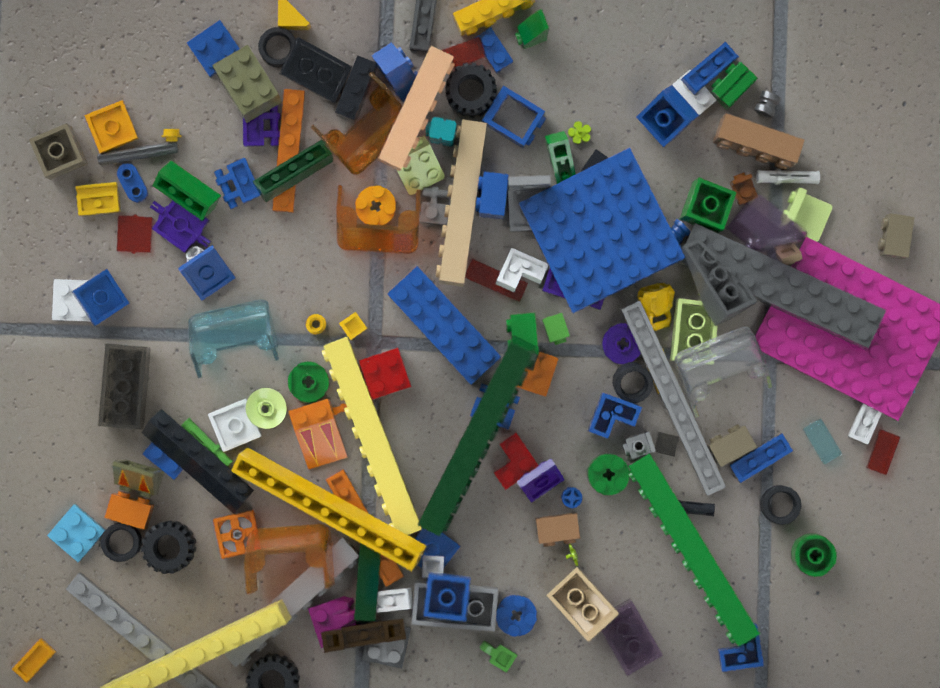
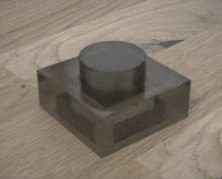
M658 432L655 452L675 457L679 436Z

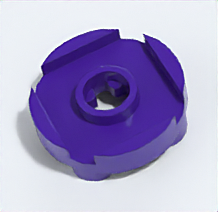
M626 323L616 324L610 327L604 334L602 349L605 356L612 362L625 364L636 360L641 354ZM621 338H625V342L628 343V347H624V350H621L620 346L617 345V341H621Z

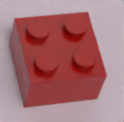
M399 348L359 360L372 400L412 387Z

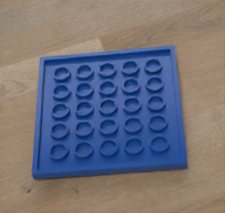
M630 147L519 203L573 314L685 259Z

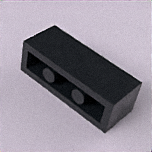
M357 55L335 111L337 117L356 124L378 68L376 62Z

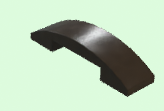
M401 618L321 632L324 653L347 648L405 640L406 633L404 620Z

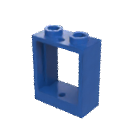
M503 85L482 122L487 123V127L524 148L526 144L530 146L536 136L533 132L536 127H542L546 118L544 117L545 111ZM507 97L537 114L523 138L518 137L493 121Z

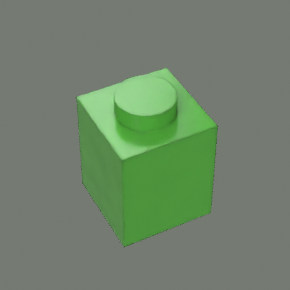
M562 313L542 319L549 343L554 342L555 345L567 342L566 338L570 335Z

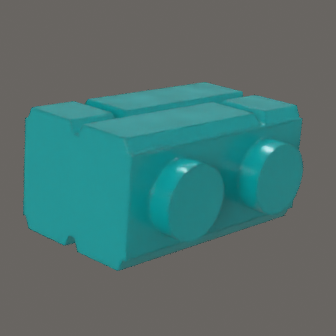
M433 117L431 122L428 121L425 133L431 143L439 145L442 143L444 146L452 147L456 136L457 124L452 120L446 119L444 121L443 118Z

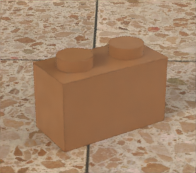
M576 512L535 518L539 544L543 543V547L554 546L556 541H564V544L576 543V539L580 538Z

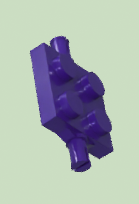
M173 200L166 207L161 206L156 201L153 202L155 206L151 204L150 208L159 214L158 221L152 227V230L184 253H187L192 244L199 242L205 248L209 246L203 240L208 244L211 241L202 235L203 229L210 221L209 219L200 220Z

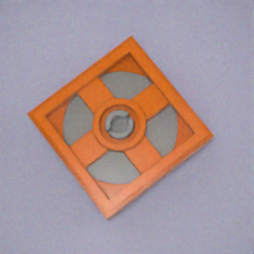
M254 509L213 519L221 559L263 550Z

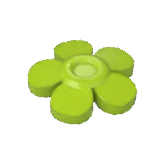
M577 121L574 123V128H569L568 135L573 137L572 141L575 144H580L581 139L586 143L590 140L588 133L591 132V127L586 124L582 128V123Z
M570 543L568 545L571 554L565 556L566 559L572 558L577 567L578 556Z

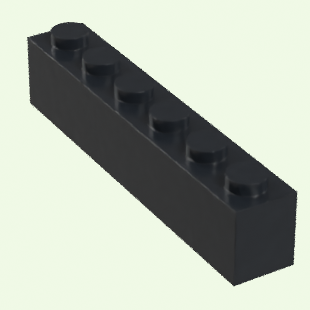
M162 409L148 421L141 432L233 514L253 493L254 490L247 483L231 472V469Z

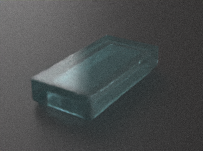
M821 418L803 428L804 433L823 464L842 454Z

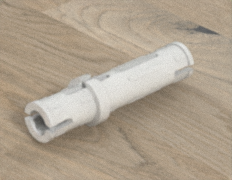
M776 169L775 171L757 170L756 180L757 183H775V185H780L781 183L819 184L820 172L781 171V169Z

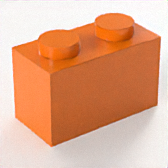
M118 491V494H111L104 518L144 530L148 528L154 504L149 503L150 500L147 498L138 497V499L130 497L129 493Z

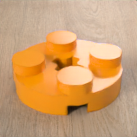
M379 185L365 188L360 192L355 201L356 213L359 219L364 224L381 227L388 224L393 219L396 211V201L393 194L388 189ZM373 201L381 203L379 206L380 211L377 212L370 209Z

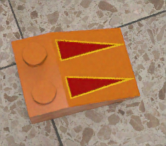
M330 399L288 411L308 470L348 457Z

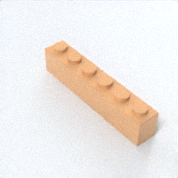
M433 46L429 48L377 161L398 171L402 167L407 168L411 159L408 154L411 148H416L420 140L417 135L420 130L424 131L428 123V119H426L428 111L433 112L436 106L435 96L437 92L441 94L446 84L443 79L446 74L450 75L455 65L452 63L454 56Z

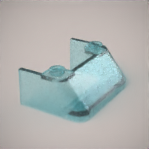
M260 299L198 313L188 320L189 353L198 378H202V365L212 363L217 358V351L256 342L261 350L272 349L275 361L279 360L277 337L270 307L266 300Z

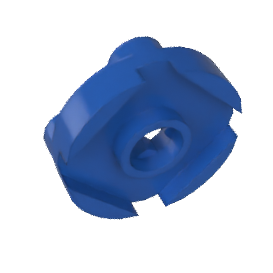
M509 595L499 603L496 610V621L504 633L512 637L522 636L533 629L537 621V611L529 598L521 595ZM513 610L522 612L519 621L516 619L511 620L510 617L513 615Z

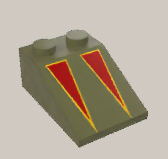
M126 459L113 461L114 484L120 485L119 489L128 492L134 489L140 491L139 495L151 498V495L158 494L164 471Z

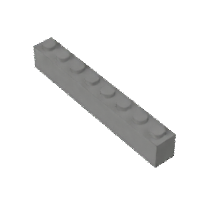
M345 537L341 538L268 605L282 599L291 615V619L287 623H292L298 617L296 613L301 608L305 611L313 604L311 599L314 596H322L329 589L327 585L331 581L336 583L344 576L342 573L347 567L351 569L359 562L357 559L359 552ZM278 627L224 653V655L235 667L239 664L244 666L252 658L250 654L254 650L257 652L262 650L267 645L265 640L270 636L274 639L282 629Z

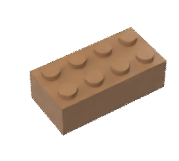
M726 113L720 119L713 143H716L720 149L728 150L730 148L736 150L738 155L744 157L751 155L756 157L755 160L758 162L767 163L769 161L775 163V167L787 170V168L790 169L797 164L805 140Z

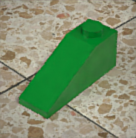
M542 9L536 11L517 26L515 38L518 45L522 44L524 49L547 41L549 26Z
M565 131L546 135L545 141L556 184L576 175L569 140Z

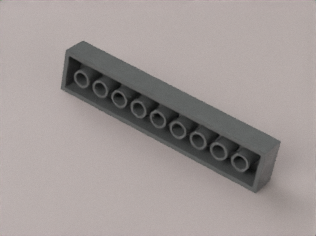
M695 223L686 244L700 239L717 255V260L724 267L728 266L732 270L731 273L739 281L742 279L748 285L756 300L864 350L869 348L886 312L885 309ZM686 258L677 263L689 269Z

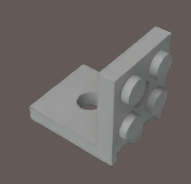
M550 175L508 177L510 232L532 231L519 203L548 189L551 184Z

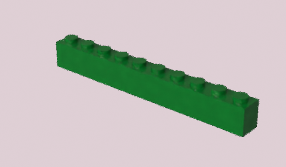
M650 453L629 465L630 471L628 475L633 483L638 481L641 486L638 491L644 500L649 499L652 504L649 509L655 518L660 517L663 522L660 527L666 536L670 534L674 540L671 545L677 554L681 552L685 558L682 561L688 572L692 570L696 578L693 581L699 590L703 588L707 596L703 598L710 608L714 606L718 614L714 616L721 626L725 624L729 632L726 635L731 644L736 643L739 647L760 634Z

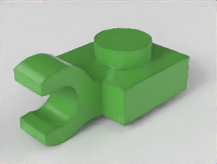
M483 641L480 645V650L491 656L489 662L507 673L517 654L500 643L497 648L486 641Z

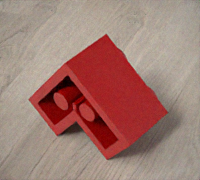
M516 432L499 443L510 459L508 463L494 471L495 476L505 490L517 483L525 473L531 472L538 467L537 462Z

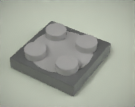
M404 626L405 640L365 645L362 660L402 669L411 627Z

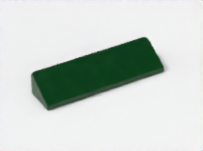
M320 140L255 179L253 184L263 200L268 202L332 163L333 154Z
M360 543L354 620L376 621L381 554Z

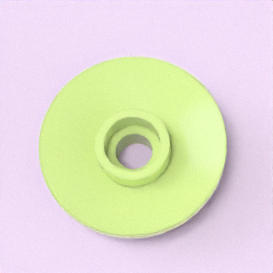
M261 388L249 396L245 410L248 419L253 425L262 429H271L283 421L287 406L285 399L278 391L271 388ZM262 406L268 407V413L262 412Z

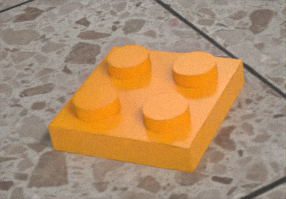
M123 100L84 115L100 154L139 139Z

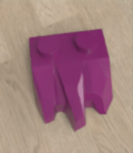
M341 596L308 608L321 648H323L321 632L360 625L357 624V620H354L355 609L351 608L354 598Z

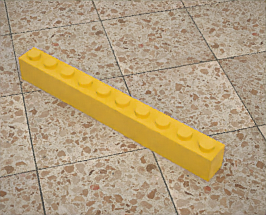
M246 448L239 453L231 472L411 571L419 563L427 547L425 544L250 448Z

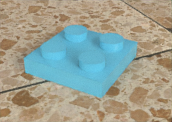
M74 504L47 536L74 560L80 562L101 538L105 529L79 506Z

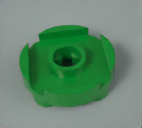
M310 361L302 362L290 372L288 388L299 401L315 402L324 397L327 392L329 376L326 370L319 364ZM307 376H311V380H314L311 388H307V385L303 384V380H306Z

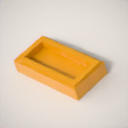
M40 638L12 670L28 683L56 651Z

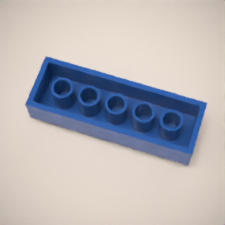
M418 266L387 293L471 385L501 358L497 351Z

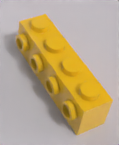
M480 0L454 12L453 19L461 36H469L476 33L483 26L489 27L495 24L496 20L500 18H509L520 9L526 10L532 7L535 0Z

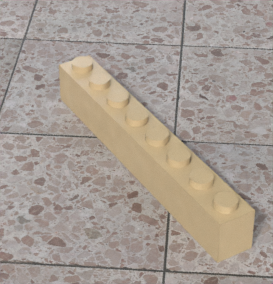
M462 119V125H457L456 137L459 138V145H454L453 157L457 159L456 165L451 166L450 177H454L453 185L448 186L447 197H451L450 205H446L444 217H448V222L442 228L441 237H445L444 245H440L438 256L442 257V263L437 265L435 276L439 278V284L460 287L464 285L487 123Z

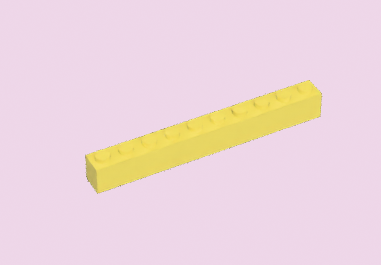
M348 336L324 345L325 350L322 351L325 361H330L332 369L329 370L333 381H337L340 388L337 389L341 401L345 400L347 408H344L348 420L352 419L355 427H352L355 438H360L362 446L359 448L363 458L367 457L370 465L367 466L370 477H375L377 484L374 487L378 497L382 496L385 502L382 504V508L386 516L390 515L392 523H389V525L406 535L422 530V527L418 526L419 518Z
M281 599L121 676L100 688L156 687L287 624L291 619V615Z

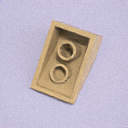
M578 567L546 595L588 642L619 615L618 611Z

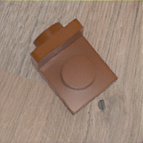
M743 172L733 176L734 180L730 182V186L733 191L737 192L735 199L738 206L758 198L751 180L753 178L752 174L746 175Z

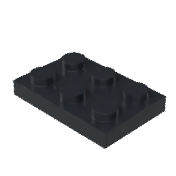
M297 37L279 75L331 103H335L352 66Z

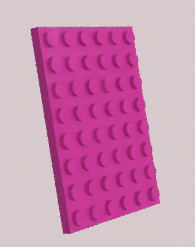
M806 237L799 248L803 259L791 264L790 267L886 310L869 348L864 350L771 306L750 346L899 421L940 340V304Z

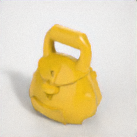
M655 283L642 287L638 291V301L641 302L654 331L669 327L671 323L670 309L673 306L675 292L669 284ZM665 314V320L653 323V317Z

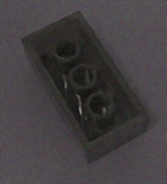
M105 343L98 426L144 429L150 347Z

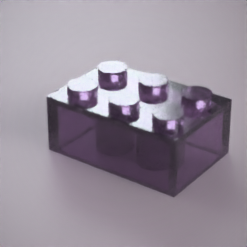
M631 599L614 607L619 615L601 630L627 676L663 656Z

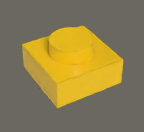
M356 312L339 323L350 340L368 329Z

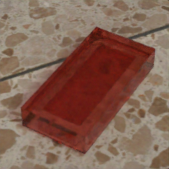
M480 37L441 50L454 56L452 63L455 64L453 69L457 66H462L463 63H471L486 57Z
M880 429L866 468L887 475L900 436Z

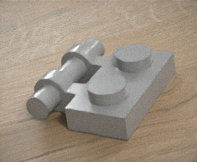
M433 186L432 188H424L423 196H431V201H422L421 223L447 225L448 217H444L447 204L437 203V197L449 199L450 205L451 197H447L448 190H441Z

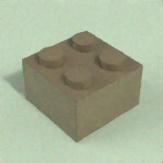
M67 123L29 139L42 172L49 180L88 164L72 126Z

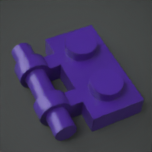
M278 105L270 109V112L263 113L248 123L243 118L244 147L265 146V138H270L271 146H279L280 131H278V120H280V113H278ZM264 120H270V131H264Z

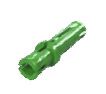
M188 418L181 425L227 467L232 464L233 460L221 450V446L219 444L216 445L191 418Z

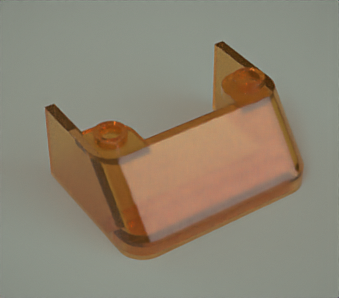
M372 72L368 75L378 86L369 98L373 109L344 135L338 129L330 130L323 135L314 125L310 127L338 160L354 175L362 173L379 157L402 108V105L390 89Z
M338 185L336 232L337 244L341 249L396 254H412L418 249L421 190H417L416 210L402 212L398 218V226L357 224L355 210L344 206L345 189L342 185Z
M320 523L252 530L248 535L244 558L246 594L258 591L256 572L264 568L265 555L305 552L306 561L311 567H323L325 588L334 586L332 542L329 527Z

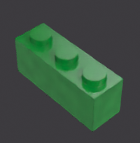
M173 161L167 163L158 172L152 185L202 221L215 209L221 197L219 193Z

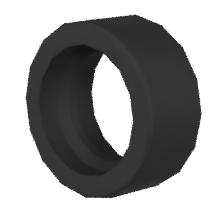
M272 27L266 30L260 37L258 43L259 53L269 66L282 68L288 55L282 59L270 57L266 51L267 42L274 36L285 37L290 43L291 51L296 40L287 29Z
M637 362L622 364L613 375L612 384L620 399L630 403L644 401L653 389L651 374L644 365ZM639 372L645 380L643 388L633 394L624 392L621 387L622 378L627 373Z
M783 485L772 486L767 489L762 495L760 502L761 511L765 518L780 525L793 522L799 516L802 507L798 493L792 488ZM776 493H785L792 499V511L784 517L775 516L769 509V501Z
M120 522L109 526L103 532L101 538L103 553L110 560L116 562H125L135 557L142 546V536L136 527ZM125 530L132 535L133 547L128 553L118 554L111 549L110 537L115 531Z

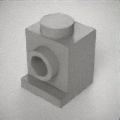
M648 431L624 439L625 444L622 445L625 455H630L631 459L656 451ZM637 442H640L642 444V448L640 450L635 449V444Z

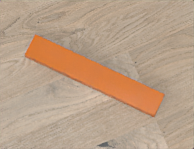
M344 469L325 479L335 496L368 513ZM381 554L379 575L387 587L403 578L404 575L396 562Z

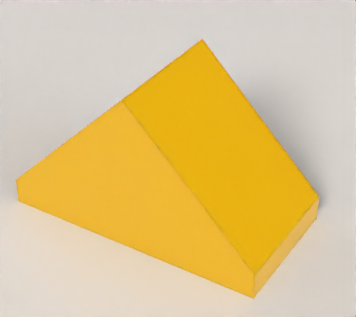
M278 0V27L287 30H309L311 28L310 23L287 0Z

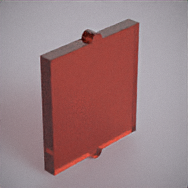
M136 214L133 216L118 215L117 251L131 252L132 254H136V252L151 253L153 217H142Z

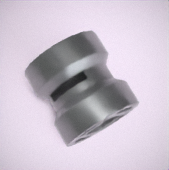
M762 91L760 95L761 100L756 104L754 111L762 116L773 118L775 106L779 104L781 98L771 92Z

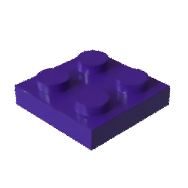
M550 458L548 461L541 462L533 471L525 473L517 483L532 503L565 479Z

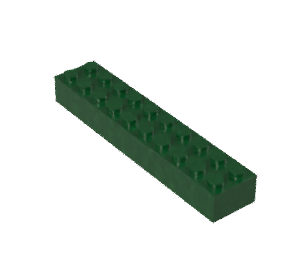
M515 335L513 336L418 526L438 536L441 535L442 531L447 532L454 518L452 513H457L463 500L460 496L466 495L472 483L470 477L475 478L482 462L479 459L484 460L491 445L488 442H493L500 428L497 425L498 422L502 424L507 416L509 408L506 406L508 404L512 406L519 391L516 389L517 385L521 387L526 379L528 372L525 369L527 367L531 369L536 359L535 345Z

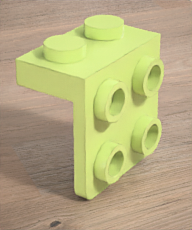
M425 136L418 137L420 140L416 148H411L408 154L411 159L407 168L402 167L400 171L397 170L409 195H413L443 180L445 177Z
M799 187L792 191L787 202L790 204L787 210L784 209L782 212L779 228L803 238L808 237L817 242L832 211V205L807 195V190Z

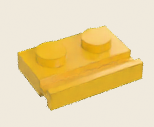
M117 182L75 186L78 216L120 212Z

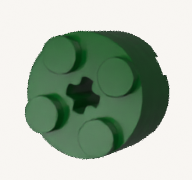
M610 453L600 454L590 462L587 468V480L591 487L600 494H618L628 484L630 477L628 475L629 468L626 462L617 455ZM606 469L613 472L609 480L603 476V473H606Z
M808 533L794 541L791 549V559L795 567L809 576L819 577L827 574L835 565L837 553L834 545L827 538L818 534ZM813 550L817 552V556H814V559L810 557Z

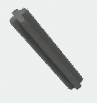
M168 142L102 153L97 155L99 165L102 166L178 153V145L176 142Z

